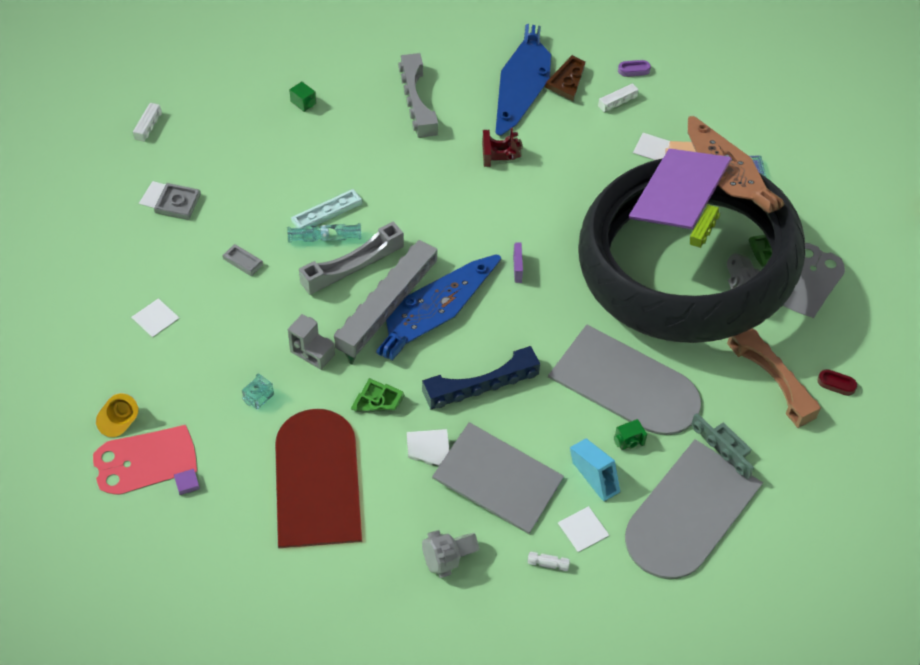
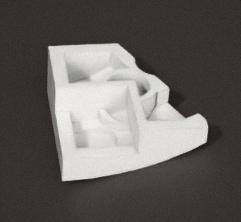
M447 429L407 432L408 458L416 461L422 460L425 464L431 466L432 464L439 465L442 463L449 452Z

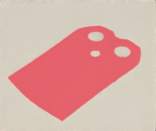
M186 425L111 440L104 443L93 453L94 467H97L99 470V475L96 478L99 489L111 494H123L172 479L174 474L191 469L197 472L195 449ZM104 452H113L115 455L114 459L110 462H104L101 459ZM125 461H130L131 465L129 467H124L123 463ZM112 474L119 476V482L114 486L106 483L107 477Z

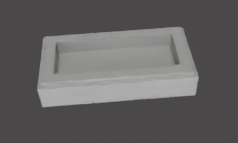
M236 244L222 255L225 261L250 276L263 266L262 260Z

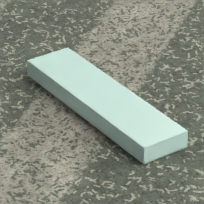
M352 189L291 217V221L298 231L302 233L362 205V199Z

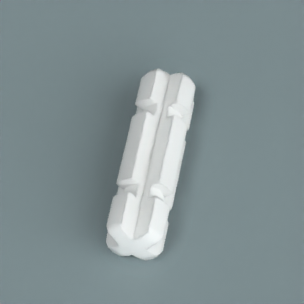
M529 552L528 564L536 565L537 563L542 567L552 569L558 567L559 570L568 571L570 559L563 557L558 559V556L542 553L538 555L537 552Z

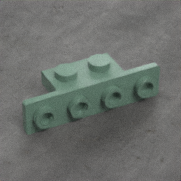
M696 413L691 423L694 431L706 439L707 443L714 447L725 461L734 466L740 475L749 479L754 467L745 457L751 453L752 449L724 422L713 428Z

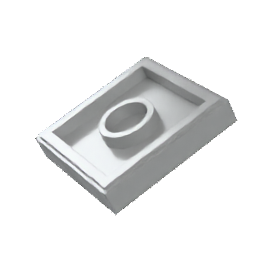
M166 183L154 207V212L189 220L201 195V191L199 189Z

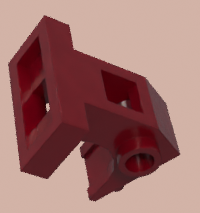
M511 128L510 136H507L505 140L499 141L490 136V130H483L484 167H491V160H515L521 157L523 144L521 139L517 138L519 136L518 132H514L513 128Z

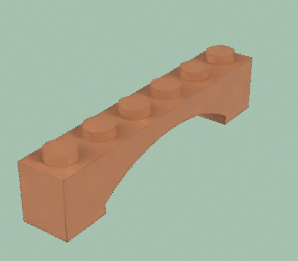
M752 328L736 336L729 337L727 344L738 357L743 356L752 360L765 369L778 383L787 401L788 409L786 415L797 428L817 418L821 409L819 403L811 397L806 388L799 383L794 374L787 369L782 360L775 355L770 346L763 341L755 329Z

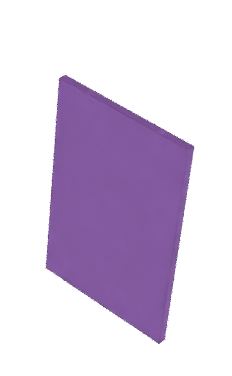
M669 148L631 211L629 219L693 230L731 162V157Z

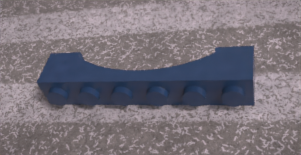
M528 346L513 351V357L507 363L481 376L466 379L442 378L440 374L422 380V392L430 410L442 408L447 404L460 402L468 397L479 396L484 392L497 390L502 386L513 385L518 381L534 378L539 375L540 362L532 347Z

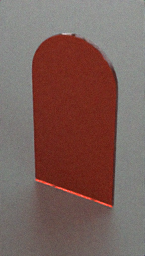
M308 409L291 416L280 427L275 442L278 548L362 542L356 440L351 425L341 415L326 409Z

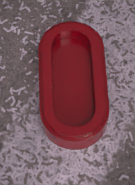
M829 369L822 370L817 378L818 384L822 388L845 396L853 395L857 389V382L854 378Z

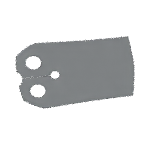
M805 243V249L812 250L814 255L811 258L805 257L800 279L783 306L814 318L828 295L843 276L845 268L840 257L831 252L825 253L819 247ZM831 259L837 265L835 268H828L825 265V261ZM810 266H815L817 270H811Z

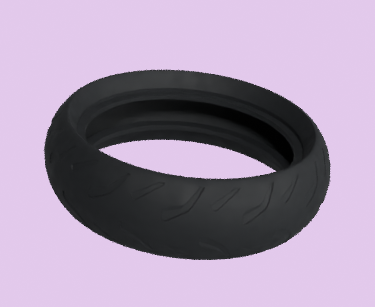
M663 158L628 170L607 185L596 197L585 215L580 230L578 254L582 274L589 290L598 303L615 319L640 333L666 341L684 343L710 342L736 336L760 325L777 312L791 296L800 279L805 261V236L801 220L796 209L783 191L761 173L759 174L766 188L783 200L784 205L782 208L768 214L751 199L730 196L719 186L716 187L707 204L737 211L751 219L766 235L772 248V255L764 268L746 283L734 289L710 295H676L650 289L629 277L618 266L610 252L614 237L622 226L630 220L629 215Z

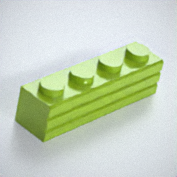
M707 205L690 235V245L701 248L706 243L707 236H710L712 228L715 227L716 220L720 218L719 207Z

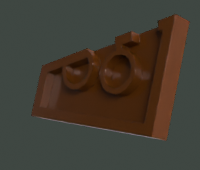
M571 55L546 82L545 88L574 101L586 61Z

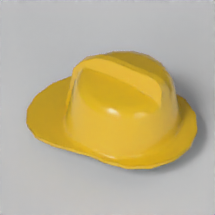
M119 393L113 395L96 417L98 430L107 437H117L123 434L138 415L137 402L128 394Z

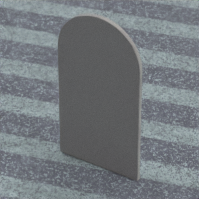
M589 325L584 327L548 375V378L629 422L638 419L646 431L654 434L671 435L682 432L691 426L693 416L700 412L701 401L699 393L687 377Z
M694 439L629 520L625 532V544L630 557L643 571L659 578L676 579L690 575L702 565L762 486L763 482L752 475L749 479H746L736 471L734 466L725 461L721 455Z

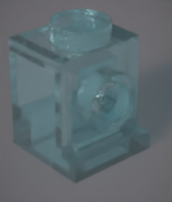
M259 373L256 374V378L242 389L243 401L248 406L252 405L254 408L259 409L274 395L273 384Z

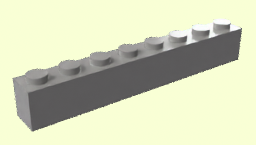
M421 240L412 245L408 253L399 259L395 268L390 269L387 277L379 282L373 292L369 293L366 301L357 307L352 317L349 316L344 326L335 332V348L355 358L398 305L437 262L438 249Z

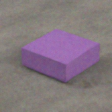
M194 469L174 474L179 495L200 489Z

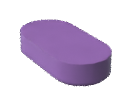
M645 60L623 61L618 66V73L625 77L644 76L649 74L651 65Z

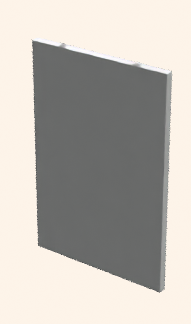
M470 422L432 476V479L527 534L531 532L535 523L538 522L540 515L564 478L562 474Z

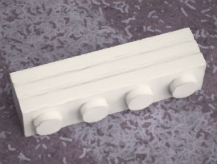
M632 83L599 98L598 107L603 112L610 111L614 107L635 99L638 96L639 89Z
M149 103L133 130L135 140L145 142L146 138H148L154 124L157 123L158 117L162 114L159 104Z

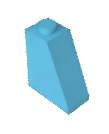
M584 439L570 447L573 464L601 500L606 501L620 493L614 459L588 439Z

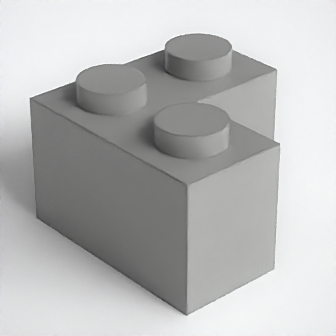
M301 314L287 329L290 352L318 369L322 370L335 355L334 343L329 338L319 335L318 323L313 318Z

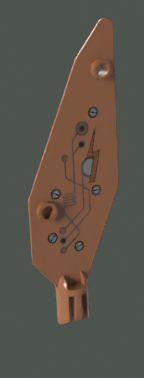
M695 116L688 117L687 133L696 152L731 157V162L717 186L730 196L751 199L768 214L783 207V200L766 188L750 156Z

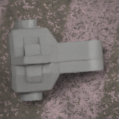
M734 253L727 261V268L731 275V278L728 280L731 289L746 283L760 272L759 269L753 268L750 259L746 256Z
M440 530L427 533L428 538L422 541V550L426 564L431 573L439 574V578L451 575V570L458 567L460 557L480 550L475 533L453 538L449 534H440Z

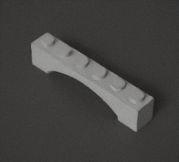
M421 54L401 55V62H398L399 72H402V84H405L404 94L408 95L406 97L407 107H411L409 114L410 119L414 120L412 121L413 131L417 132L418 138L438 135L436 113L429 110L422 103L416 91L417 81L420 77H423Z
M393 221L379 228L378 232L371 239L354 251L335 260L322 263L313 261L299 268L300 283L308 294L311 295L403 248L404 233Z

